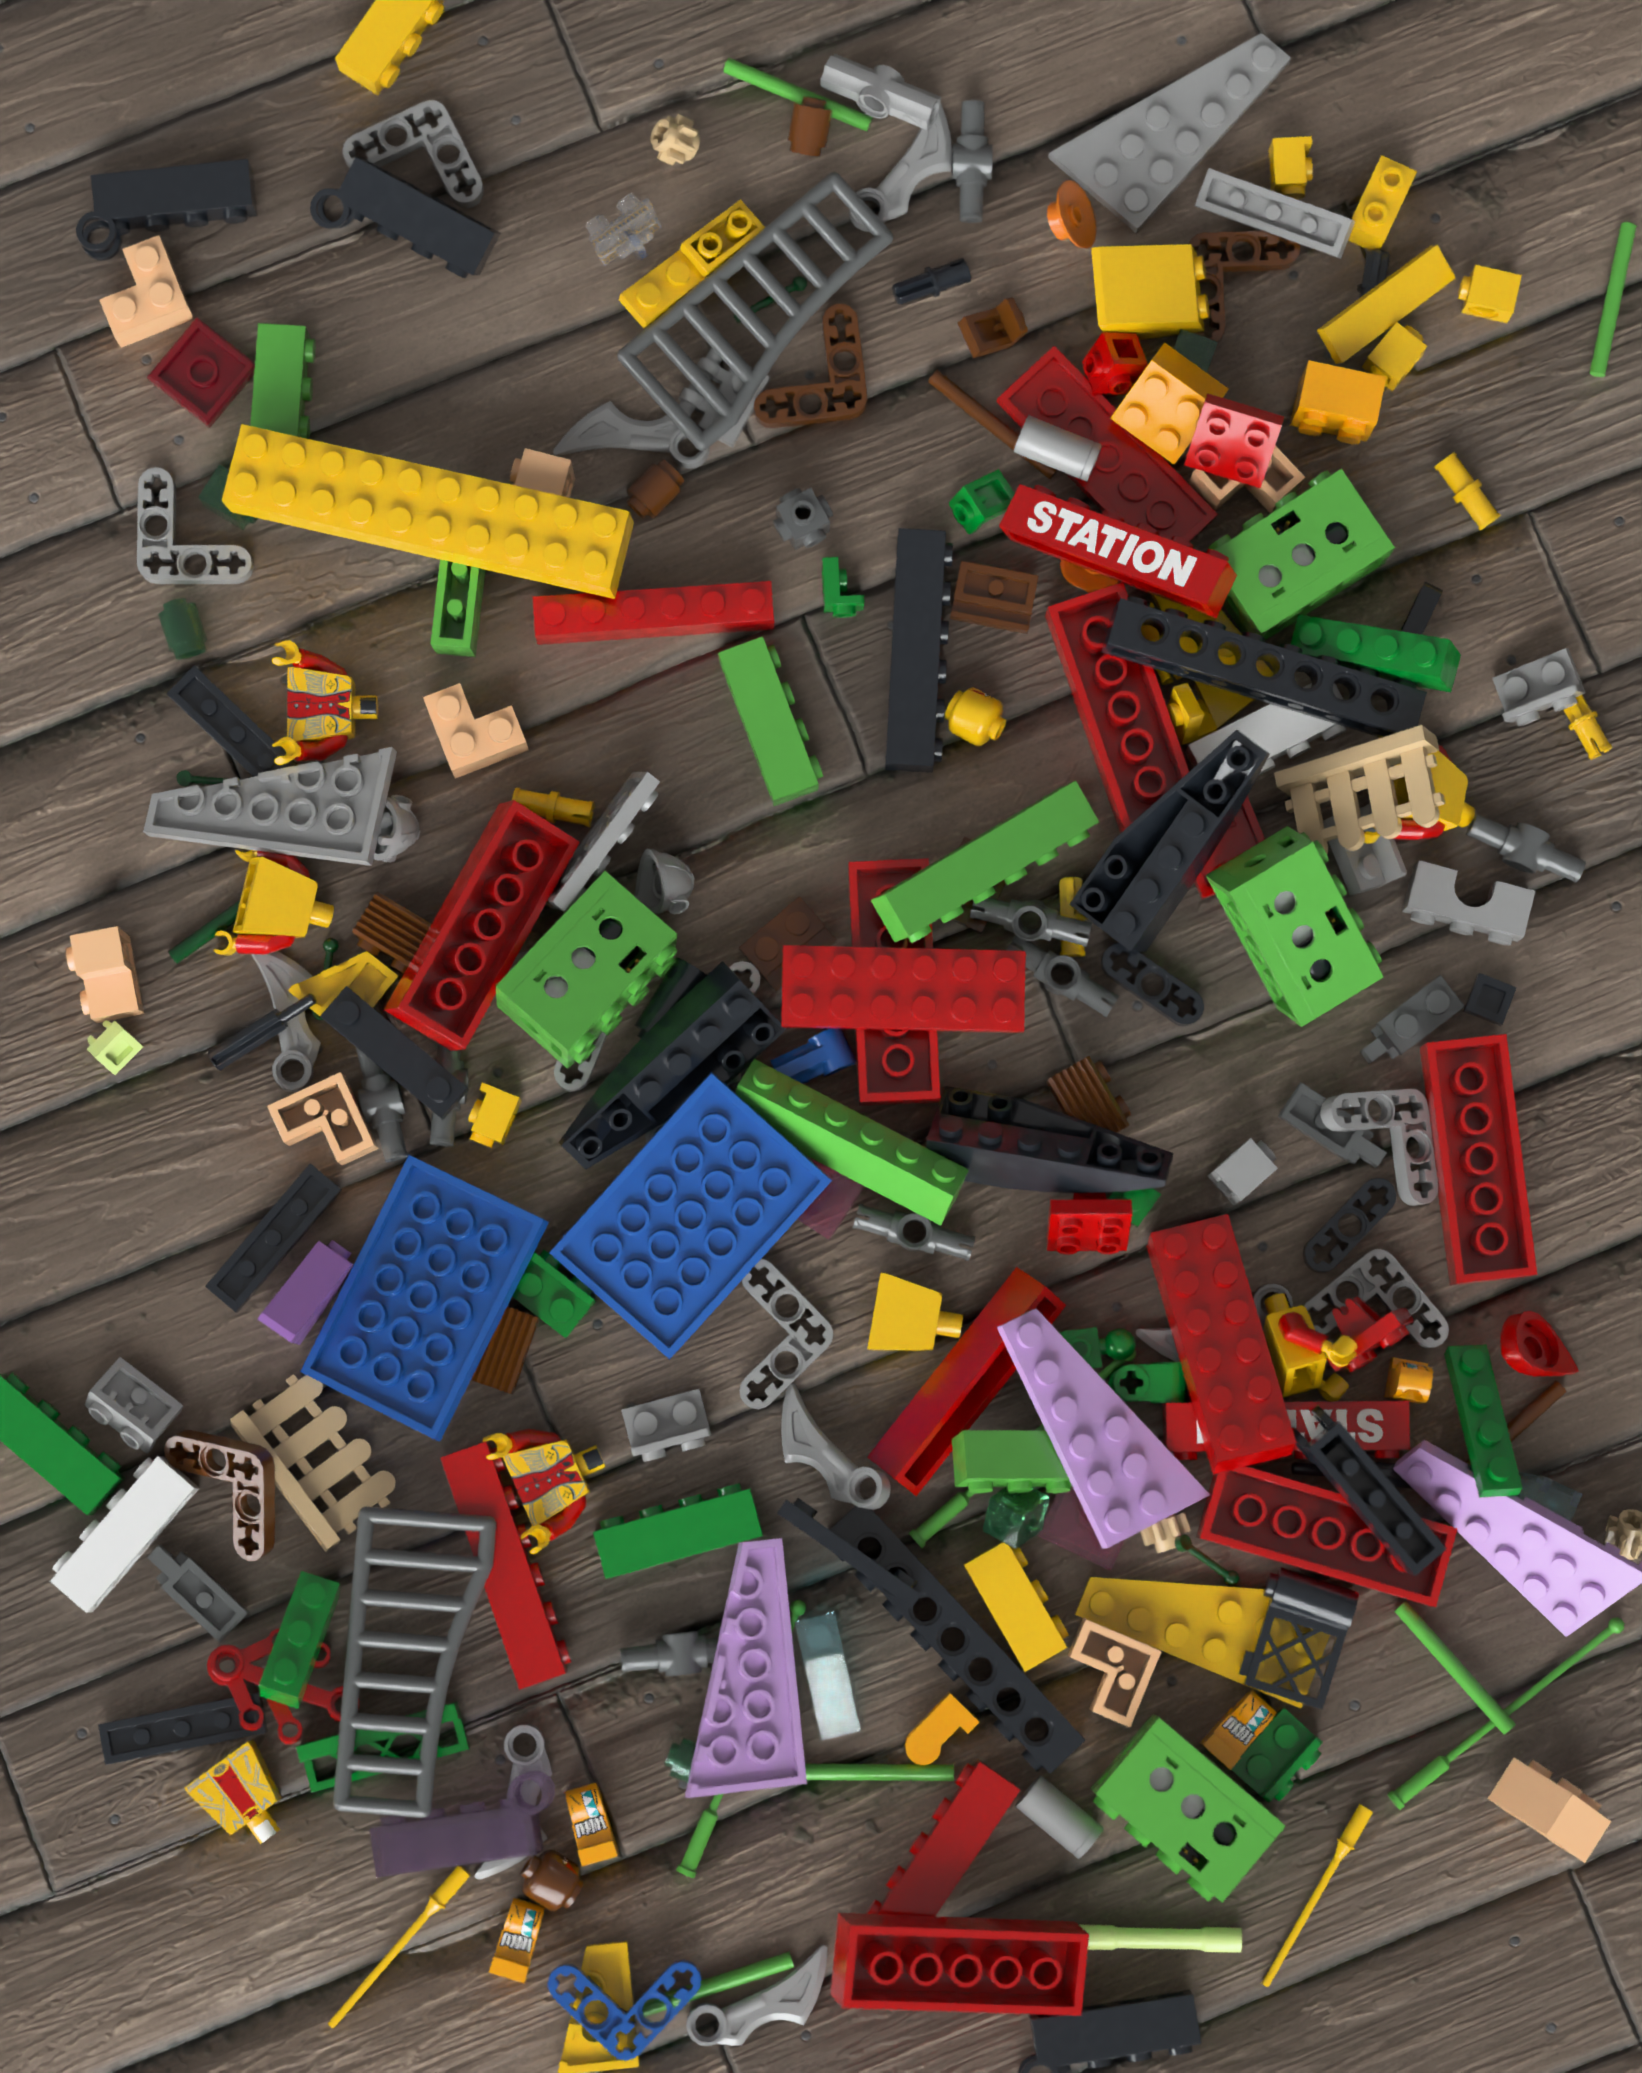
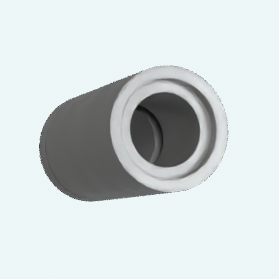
M1028 415L1017 440L1014 453L1087 482L1102 444L1094 443L1092 440Z
M1039 1775L1015 1805L1018 1810L1077 1859H1080L1089 1850L1104 1829L1101 1824L1042 1775Z

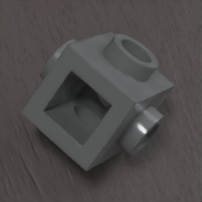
M797 488L779 499L781 504L776 506L777 519L773 520V523L781 539L784 542L789 539L794 550L803 546L806 548L813 547L827 537L826 534L830 532V521L828 518L832 517L833 513L823 495L816 497L812 488L803 492L800 488ZM806 509H808L811 514L810 517L805 520H801L796 516L797 514Z

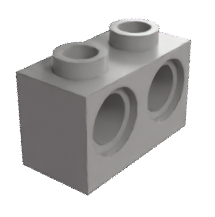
M1250 1138L1209 1173L1207 1177L1234 1206L1278 1169L1273 1163L1276 1156L1263 1141L1260 1140L1258 1143H1255Z

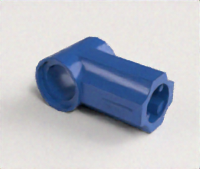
M835 1028L827 1029L808 1039L807 1044L770 1060L775 1070L802 1084L808 1083L810 1080L824 1075V1077L832 1075L857 1062L842 1029Z

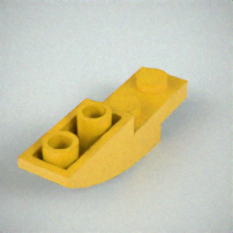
M740 199L682 242L680 250L622 292L619 301L645 329L761 232L765 226Z

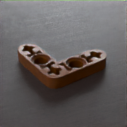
M1265 231L1207 232L1192 237L1188 244L1193 246L1195 252L1198 251L1200 244H1206L1208 251H1220L1221 243H1226L1224 253L1226 261H1220L1222 253L1210 254L1208 261H1204L1206 279L1200 280V282H1210L1216 288L1215 297L1208 300L1209 310H1211L1209 323L1211 327L1217 328V330L1212 332L1211 338H1205L1203 331L1189 333L1193 344L1199 348L1209 349L1218 345L1223 338L1225 332L1223 272L1288 269L1298 259L1301 248L1300 244ZM1260 241L1266 242L1264 250L1275 249L1278 242H1284L1285 248L1292 249V251L1288 252L1285 259L1279 258L1278 252H1266L1265 260H1259L1261 254ZM1238 242L1250 244L1254 251L1253 257L1247 261H1239L1232 254L1233 245Z
M835 304L830 306L823 315L822 328L829 382L762 391L754 401V415L760 425L766 428H782L850 420L864 413L867 406V389L859 325L856 312L850 306ZM835 315H843L844 321H851V323L845 326L846 342L838 343L837 327L829 325V323L835 322ZM851 339H854V342H855V343H851V342H847V341H849V340H851ZM830 342H835L837 344L831 346ZM849 352L855 357L856 364L849 371H841L835 367L833 360L838 353ZM845 391H852L854 397H860L861 399L855 401L854 408L848 409L845 402L833 403L834 411L827 412V392H833L832 400L843 399ZM808 394L815 395L821 400L822 407L817 413L806 414L799 406L801 398ZM793 396L795 416L788 417L789 408L777 410L776 417L769 418L766 411L760 410L766 407L768 400H774L776 406H788L787 397Z
M183 1430L169 1438L165 1443L164 1452L169 1464L174 1468L233 1482V1543L238 1555L247 1561H256L270 1553L275 1544V1464L271 1453L260 1445L194 1430ZM214 1448L224 1454L226 1458L225 1467L219 1466L215 1462L212 1454ZM187 1451L192 1452L193 1454L187 1456ZM251 1459L252 1464L245 1463ZM248 1494L254 1495L259 1500L261 1506L260 1513L253 1511L249 1507L247 1502Z

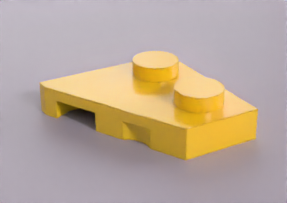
M366 951L307 980L292 985L288 992L298 1000L308 994H313L317 1002L310 1009L321 1016L346 986L374 1008L399 976Z

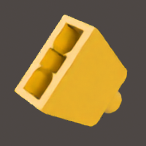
M880 1273L867 1350L932 1351L936 1335L960 1337L963 1314L940 1311L942 1293L886 1273Z

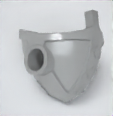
M402 795L387 797L374 855L375 860L389 863L395 862L398 854L404 852L415 843L416 839H419L421 831L419 830L417 818L410 810L412 801Z
M647 848L644 850L639 864L635 897L655 915L665 911H669L672 914H680L689 906L688 898L694 888V875L690 872V867L687 864L685 865L679 858L665 852Z

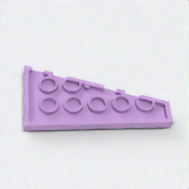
M1037 1309L1030 1310L997 1327L1102 1549L1109 1548L1210 1495Z
M1423 1440L1397 1460L1393 1468L1452 1527L1458 1528L1457 1532L1565 1637L1642 1583V1561L1638 1565L1620 1555L1621 1549L1608 1542L1602 1545L1584 1535L1582 1527L1525 1496L1524 1500L1516 1496L1479 1498L1474 1475L1469 1470L1468 1464L1426 1440Z
M782 1538L740 1542L738 1545L685 1798L807 1784Z

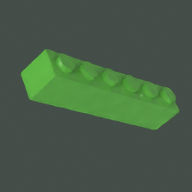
M1075 780L1059 787L873 898L871 902L894 942L908 937L910 942L913 943L931 933L932 929L929 925L939 918L944 924L964 913L961 905L972 899L975 904H978L994 895L996 891L993 886L1002 880L1005 881L1006 885H1009L1027 875L1028 873L1024 867L1036 861L1037 865L1040 866L1057 857L1059 853L1056 848L1067 842L1069 847H1072L1090 836L1087 829L1099 823V820Z
M754 1059L736 1088L735 1093L804 1155L940 1226L956 1201L969 1170L756 1059Z

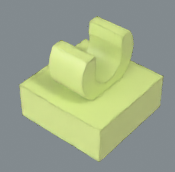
M105 1020L102 1024L106 1030L97 1039L91 1035L87 1038L90 1044L87 1050L109 1071L116 1075L143 1046L116 1021L111 1023Z

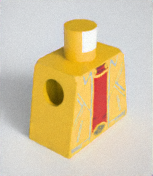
M253 1739L246 1742L184 1787L187 1793L230 1835L247 1825L261 1844L281 1830L267 1809L282 1798Z

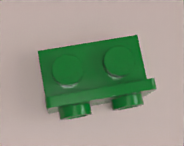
M543 1249L539 1255L534 1252L512 1297L567 1339L596 1301L589 1296L592 1290L575 1275L569 1280L561 1274L558 1269L562 1264Z
M1282 1707L1266 1728L1240 1756V1760L1231 1770L1266 1802L1270 1803L1273 1798L1280 1801L1294 1786L1295 1783L1291 1778L1301 1767L1305 1771L1308 1770L1321 1756L1322 1752L1318 1748L1323 1741L1310 1732L1288 1710Z

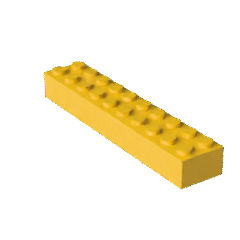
M241 424L221 500L233 513L613 599L616 597L634 525L630 512L626 510Z

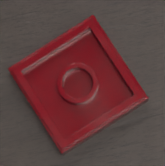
M196 317L147 378L152 384L210 429L254 376L255 362Z

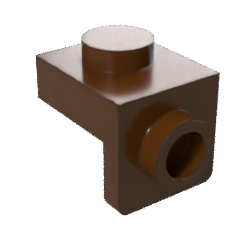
M1013 297L1004 299L995 308L964 316L957 323L973 358L1010 348L1028 332L1024 315L1018 309Z

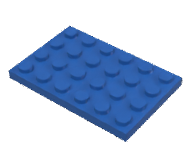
M711 1071L552 1247L549 1253L668 1359H671L829 1185L832 1179Z
M408 1155L300 1372L440 1442L549 1222Z

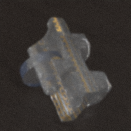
M630 193L619 200L616 206L621 215L620 217L609 223L604 215H597L586 223L590 234L589 239L603 266L617 257L624 259L632 252L639 260L648 256L643 245L654 238V232L662 228L655 214L654 206L648 198L641 201L634 194Z

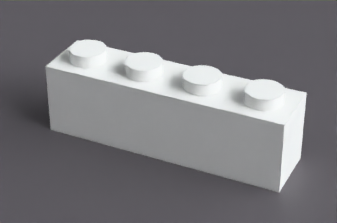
M1312 683L1303 688H1311ZM1333 684L1335 696L1343 700L1337 686ZM1269 704L1189 744L1185 753L1194 768L1233 732L1239 730L1270 753L1260 774H1263L1276 766L1273 760L1285 754H1288L1289 758L1292 759L1308 751L1311 748L1309 742L1323 736L1325 741H1328L1342 734L1346 729L1338 724Z
M157 1456L154 1461L151 1458H147L133 1474L137 1481L127 1492L122 1488L113 1496L106 1506L110 1510L106 1517L100 1523L96 1519L91 1522L79 1537L83 1541L81 1546L74 1554L67 1551L52 1568L56 1574L50 1582L86 1613L93 1612L200 1489L180 1470L169 1464L168 1460L163 1456Z

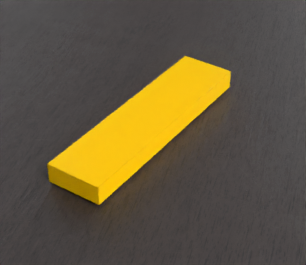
M1431 245L1317 329V332L1335 364L1343 363L1456 277L1439 246Z

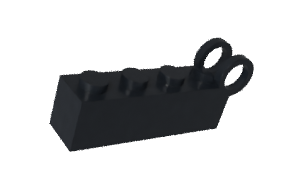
M355 157L340 189L327 188L319 191L313 197L310 205L314 221L324 228H344L351 224L354 219L363 222L364 218L367 217L378 223L376 230L395 241L398 240L399 236H402L413 242L411 250L432 260L435 254L447 261L445 266L447 270L465 279L468 274L473 276L480 275L501 234L362 157ZM333 195L337 196L343 204V214L335 222L329 220L324 212L326 200Z
M248 159L91 175L94 211L80 218L76 227V235L88 256L95 260L105 261L113 258L119 252L122 244L121 235L130 233V229L146 228L147 231L159 232L169 229V225L185 224L187 227L198 228L208 225V221L224 220V222L230 224L246 222L248 217L257 216L253 170ZM94 219H99L98 221H94V222L90 223V224L84 229L85 225H86L88 222H90L91 220H94ZM100 228L110 230L107 239L102 243L93 244L88 242L93 231ZM113 244V246H112V248H111L110 250H108V251H106V252H103V253H98V252H100V251H104V250L108 249V248L111 247V245Z
M1317 1405L1311 1412L1324 1430L1308 1442L1295 1427H1292L1297 1448L1312 1463L1316 1464L1408 1574L1416 1576L1447 1548L1340 1422L1333 1421Z
M1183 1990L1083 2006L1081 2016L1029 2015L1035 2054L1028 2056L1022 2061L1018 2073H1028L1035 2066H1046L1052 2073H1066L1071 2071V2065L1087 2062L1088 2068H1100L1111 2065V2058L1127 2056L1129 2062L1151 2059L1152 2052L1167 2049L1169 2055L1193 2052L1192 2045L1201 2044L1194 1994L1191 1990Z

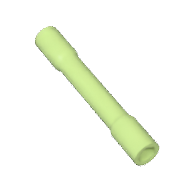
M1079 1925L1089 1933L1088 1950L1133 1948L1202 1950L1204 1952L1241 1953L1242 1930L1236 1927L1178 1929Z

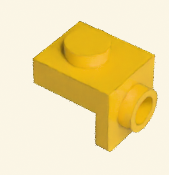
M1184 683L1173 687L1169 703L1166 706L1181 744L1199 740L1217 731L1218 727L1204 701L1201 699L1196 700L1189 684Z

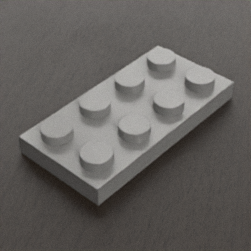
M632 772L576 848L546 903L547 906L551 909L566 911L587 890L583 886L591 875L594 874L597 877L602 873L611 860V857L607 855L616 841L622 844L628 838L635 827L631 823L639 810L645 812L657 798L658 792L655 791V788L660 783L658 779L649 772Z

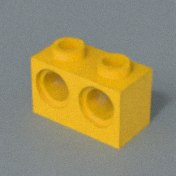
M1381 155L1352 216L1355 224L1348 241L1367 250H1381L1417 171Z

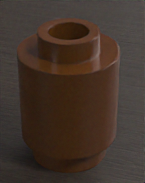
M803 96L802 103H794L788 134V141H791V152L809 156H821L822 148H826L833 112L832 109L825 108L826 100Z
M662 459L657 465L652 463L626 490L630 497L627 504L641 518H644L647 514L655 518L681 492L679 487L685 480L667 461Z

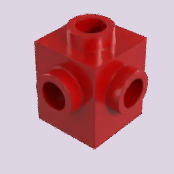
M1102 332L1082 361L1084 372L1089 379L1093 393L1113 395L1128 394L1148 366L1136 333Z

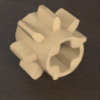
M680 114L675 118L668 115L666 119H661L655 125L651 134V143L653 149L659 151L657 159L673 166L675 162L683 164L684 161H688L695 156L699 148L700 137L698 131L692 128L693 120Z
M1629 1509L1623 1510L1619 1518L1610 1515L1605 1529L1604 1544L1608 1542L1621 1549L1619 1554L1629 1560L1637 1559L1642 1551V1512Z
M1182 1512L1177 1515L1175 1513L1140 1532L1145 1546L1154 1544L1157 1553L1176 1548L1175 1539L1183 1535V1533L1191 1531L1186 1513Z

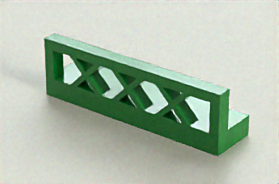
M457 1701L445 1704L441 1724L453 1721L459 1743L446 1747L438 1745L436 1758L470 1749ZM427 1710L405 1716L426 1718ZM356 1729L354 1752L357 1747L369 1744L382 1752L380 1756L388 1755L390 1757L403 1758L389 1749L397 1736L406 1733ZM408 1733L419 1739L421 1743L414 1755L407 1758L420 1759L423 1735ZM339 1734L296 1746L300 1763L304 1762L311 1793L335 1786V1777L318 1782L313 1759L326 1755L337 1759ZM390 1738L385 1747L377 1743V1741ZM364 1771L352 1772V1781L367 1778L381 1773Z

